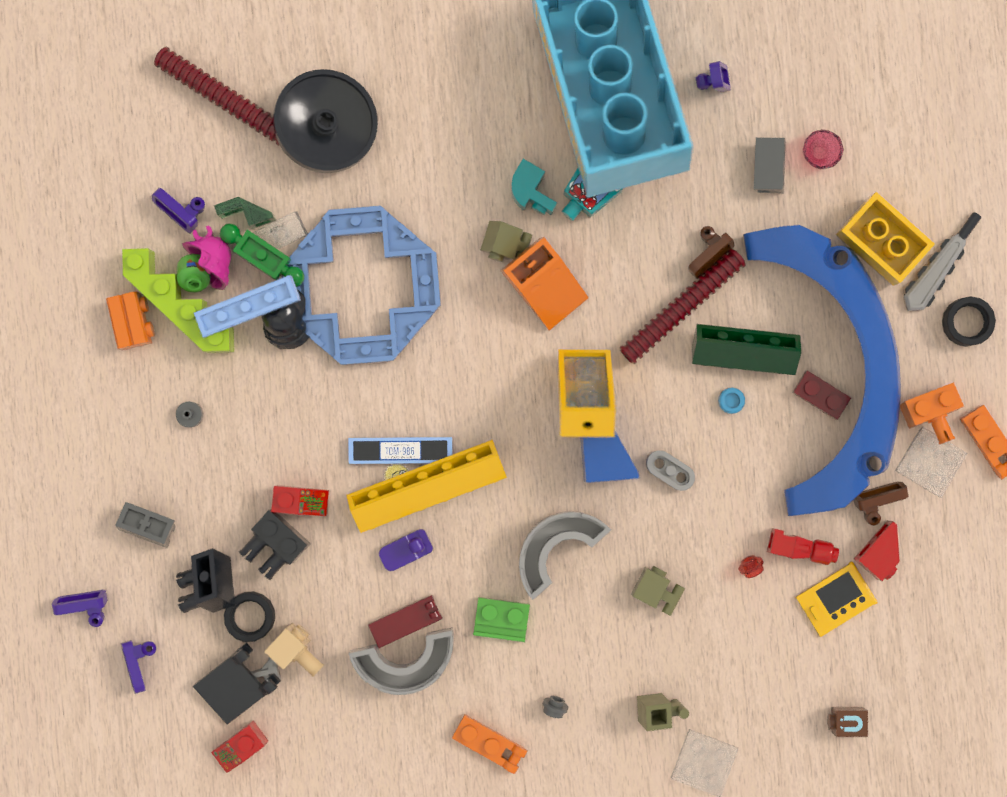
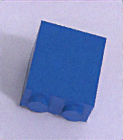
M616 431L614 437H580L584 482L639 479V472Z

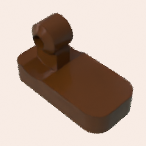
M705 226L701 229V238L704 242L708 243L709 247L693 260L688 267L689 272L696 279L700 275L703 276L704 272L709 270L710 266L715 265L718 259L721 260L722 256L728 253V250L734 248V240L727 233L720 237L711 226Z
M893 482L863 491L854 499V504L860 511H864V519L868 524L875 526L881 521L878 506L908 498V489L903 482Z

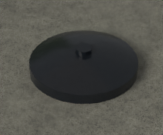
M319 69L308 71L295 77L284 87L275 105L273 126L277 141L282 150L296 164L314 172L336 173L353 167L366 156L376 138L378 117L372 98L359 82L342 72Z

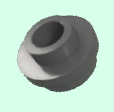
M550 696V698L543 700V712L550 717L562 718L568 711L569 707L561 697Z

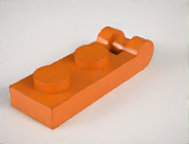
M981 405L960 420L996 475L1002 480L1007 477V461L1001 464L998 458L1003 454L1007 457V439L985 405Z
M464 714L452 736V739L513 774L519 768L517 764L521 757L524 758L528 752L521 745ZM506 748L512 751L509 759L502 756Z

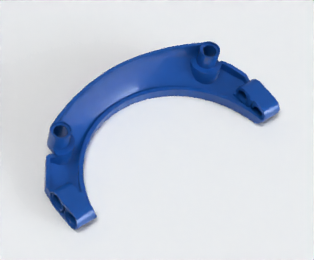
M801 225L781 226L743 234L747 260L768 261L785 265L804 273L818 282L839 302L850 318L858 335L865 364V393L855 428L842 450L824 469L799 485L784 490L788 516L826 512L847 507L870 485L869 476L879 475L888 469L895 444L900 413L901 377L896 340L888 314L872 279L852 249L845 246L831 247V239ZM841 251H845L848 254V260L843 265H839L837 262V255ZM872 456H876L881 460L882 465L879 470L871 468L869 462Z

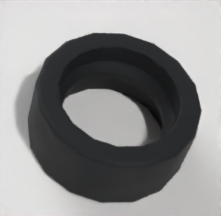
M972 296L958 299L948 305L942 319L943 330L948 339L957 345L965 347L981 344L989 339L996 323L995 314L991 306L981 298ZM962 307H974L983 316V328L975 336H963L955 329L954 316Z
M254 591L244 592L234 597L235 606L226 608L224 612V625L229 634L243 642H255L266 636L273 628L275 622V609L271 601L265 595ZM252 601L258 603L265 612L263 625L254 632L241 630L235 622V611L244 602Z

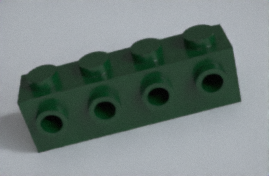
M696 324L692 344V364L796 375L802 352L800 335Z

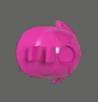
M209 225L206 226L208 233L205 237L198 236L197 231L193 230L195 241L182 243L183 248L189 254L201 255L198 264L211 275V288L225 290L229 282V265L232 257L228 244L224 243L221 238L214 237Z

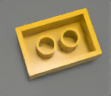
M877 192L872 194L836 233V236L893 286L901 283L935 245Z

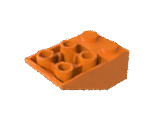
M544 237L536 240L500 270L549 331L589 298L561 257Z

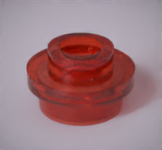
M748 556L741 561L738 570L741 574H744L745 578L756 577L764 571V561L761 557Z

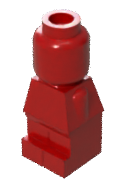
M771 529L767 547L768 553L791 559L810 558L811 562L823 565L836 563L838 560L839 548L834 547L831 542L819 539L810 541L796 535H784L783 530Z

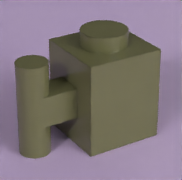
M489 221L480 250L489 253L488 258L495 261L503 262L504 259H514V257L516 258L529 247L533 235L502 221Z
M655 566L651 570L645 567L631 595L655 609L660 600L665 601L666 604L662 612L671 616L685 588L676 584L672 592L667 591L666 588L670 583V580L665 578L667 572Z
M662 693L637 696L638 722L646 731L672 728V717L679 716L682 719H686L689 716V711L678 699L669 701Z

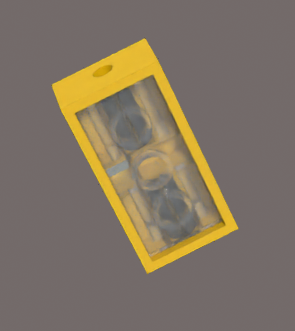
M558 349L560 437H614L616 409L611 351Z

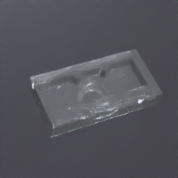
M297 211L252 232L278 250L308 235Z

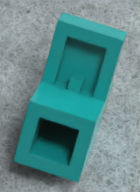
M524 158L512 178L511 191L513 199L523 211L530 202L533 204L531 208L542 215H545L547 212L552 215L557 202L537 191L545 176V171Z

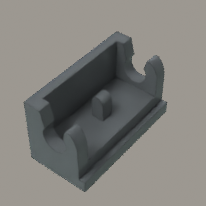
M756 138L754 190H758L759 193L784 194L785 138Z
M125 502L115 526L122 532L168 548L171 532L175 531V520Z

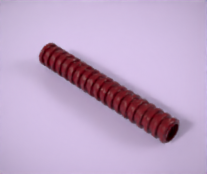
M167 46L157 53L154 60L155 67H161L163 72L168 71L169 76H174V79L177 81L181 80L183 85L188 84L189 89H195L197 94L202 93L201 96L203 98L208 97V101L211 103L215 102L217 107L222 106V110H228L231 116L235 115L236 119H242V123H248L250 128L255 127L256 132H262L264 137L269 136L270 141L273 142L275 140L276 145L280 146L274 132L271 113H265L262 107L258 109L257 104H251L249 99L244 100V96L241 94L237 95V91H230L231 88L229 86L224 87L223 82H217L215 77L210 78L209 73L204 74L203 69H197L195 64L190 65L189 60H183V57L181 55L177 56L175 51L170 52Z
M728 250L729 254H724L722 260L718 259L716 261L717 265L710 266L711 270H706L704 276L700 275L698 277L699 281L692 282L693 286H688L686 292L682 291L679 298H674V303L670 302L667 309L663 308L661 314H656L657 318L655 320L652 318L649 325L645 324L643 330H638L637 336L634 334L631 341L627 340L625 346L621 345L619 347L620 352L631 364H636L637 358L641 359L644 352L647 354L650 347H655V342L659 343L662 336L665 338L668 331H673L672 327H677L680 320L684 321L686 315L690 316L692 310L698 309V304L702 305L704 299L708 300L710 294H715L716 288L720 289L722 283L726 284L728 278H733L734 272L738 273L740 267L744 268L746 266L745 260L736 250Z

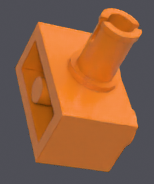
M954 382L900 404V409L909 429L928 422V424L931 423L939 445L955 439L946 417L948 416L947 414L959 410L964 405Z

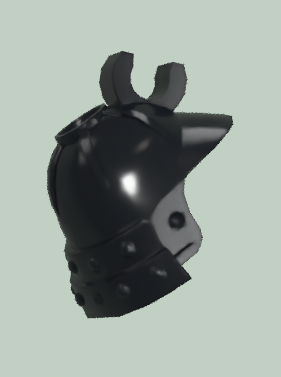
M299 290L297 291L301 299L300 301L261 316L265 338L278 349H295L303 345L310 337L305 333L306 323L302 319L305 309V297Z

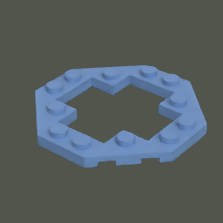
M382 206L328 210L322 217V220L309 232L290 256L291 261L288 267H299L304 272V281L296 288L305 297V309L302 317L306 323L305 333L341 365L394 361L441 306L436 252L390 215ZM383 233L385 258L411 256L415 307L389 309L391 335L340 339L338 313L312 315L308 265L334 262L332 237Z

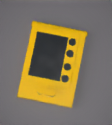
M852 561L796 596L797 601L820 637L878 603Z

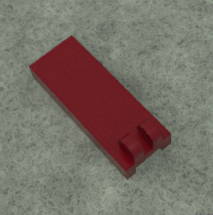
M430 595L369 623L368 626L378 648H381L442 620L443 617L433 595Z

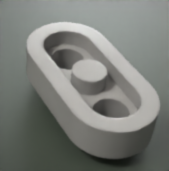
M654 451L648 456L646 461L648 471L676 490L684 491L691 488L694 484L695 474L693 470L665 451ZM658 458L664 462L663 467L660 469L656 468L654 464ZM680 472L684 473L686 477L685 481L681 483L676 479L677 474Z

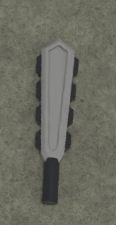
M973 212L957 235L950 239H945L940 245L941 251L935 252L930 257V264L922 267L917 274L918 279L911 281L905 288L906 294L903 297L907 311L924 310L925 307H929L935 299L934 293L937 290H941L945 284V276L950 275L954 270L955 260H960L965 253L963 248L966 244V239L982 218L979 214Z

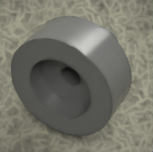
M184 402L176 410V419L184 427H196L203 420V410L195 402Z

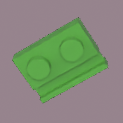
M478 597L473 635L525 642L530 604Z

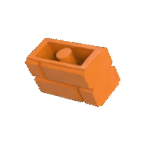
M134 291L106 298L117 349L127 350L151 344V337L155 336L152 322H147L145 312L149 311L146 297H142L141 293Z

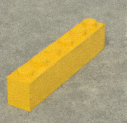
M490 440L346 496L350 512L360 533L486 485L496 483L507 478L495 444L493 440Z

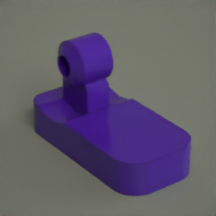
M721 61L709 63L710 75L702 73L696 77V85L700 90L708 89L711 85L716 91L725 92L731 90L728 67Z
M158 188L151 195L153 203L186 232L191 234L198 227L196 217L205 209V202L202 198H193L191 203L183 208L180 203L162 188Z
M419 529L382 547L379 551V557L385 569L394 571L431 553L433 546L426 531Z
M97 590L55 598L51 605L54 615L87 610L89 624L93 627H99L105 618L102 608L105 607L108 598L106 590Z
M132 640L120 643L134 693L146 691L137 659L145 657V655H153L156 652V645L151 641H146L142 645L133 646ZM147 646H151L150 651H146Z

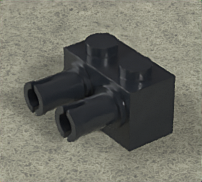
M270 509L251 529L254 536L239 553L242 556H246L252 550L245 558L252 563L253 559L265 546H270L274 553L258 570L263 574L271 567L265 575L267 579L271 580L285 563H294L311 543L278 513L271 512Z
M212 548L192 555V569L177 573L176 578L182 577L176 580L181 589L191 585L194 587V593L181 596L178 599V602L184 601L178 604L179 609L183 613L199 607L214 613L235 606L230 556Z

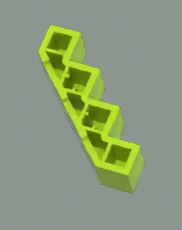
M149 248L122 249L123 276L202 351L207 353L234 352V327L205 338L202 337L194 313L207 308V301L203 299L182 300L181 287L176 279L177 274H155L154 251Z

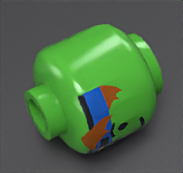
M199 254L186 255L177 264L176 279L178 285L187 292H200L210 284L211 275L198 264L201 257Z

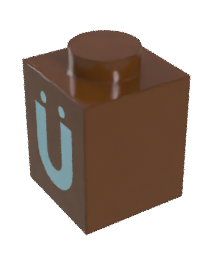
M831 707V714L827 716L828 729L832 730V734L836 737H868V710L864 707Z

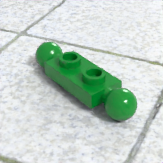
M225 224L220 229V238L224 243L236 244L232 250L235 254L275 281L281 275L284 277L292 275L296 287L303 283L304 272L299 267H288L291 261L290 257L248 229L243 236L239 228L234 224Z

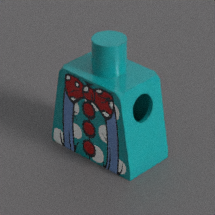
M577 168L564 190V196L570 201L561 212L571 221H574L581 211L591 218L618 196L623 188L587 198L580 171Z

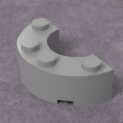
M575 511L556 513L536 524L525 538L519 557L521 580L530 598L534 600L552 584V580L547 574L546 561L548 553L556 544L563 540L576 539L584 541L590 547H593L611 529L594 516Z
M453 627L427 633L424 653L417 660L408 664H396L388 661L380 653L377 644L352 649L349 652V657L358 675L379 691L394 695L416 693L433 684L446 669L453 650Z

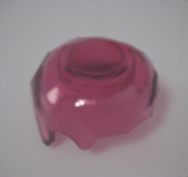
M821 129L812 132L805 139L802 151L805 160L811 166L817 169H827L834 167L841 160L844 148L842 140L838 135L829 130Z

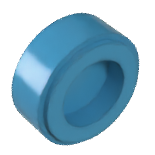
M728 388L720 393L718 404L724 412L734 414L743 409L745 397L739 389Z

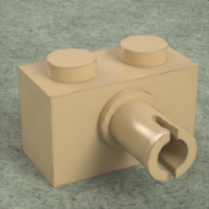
M293 623L289 625L264 651L283 670L292 661H297L314 677L324 666L307 650V645L311 641L308 638L310 634L300 624L297 626Z

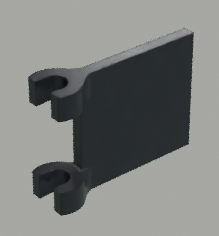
M247 642L193 685V688L227 725L261 698L277 689V684L281 681L273 673L263 683H260L242 663L249 658V654L253 651Z

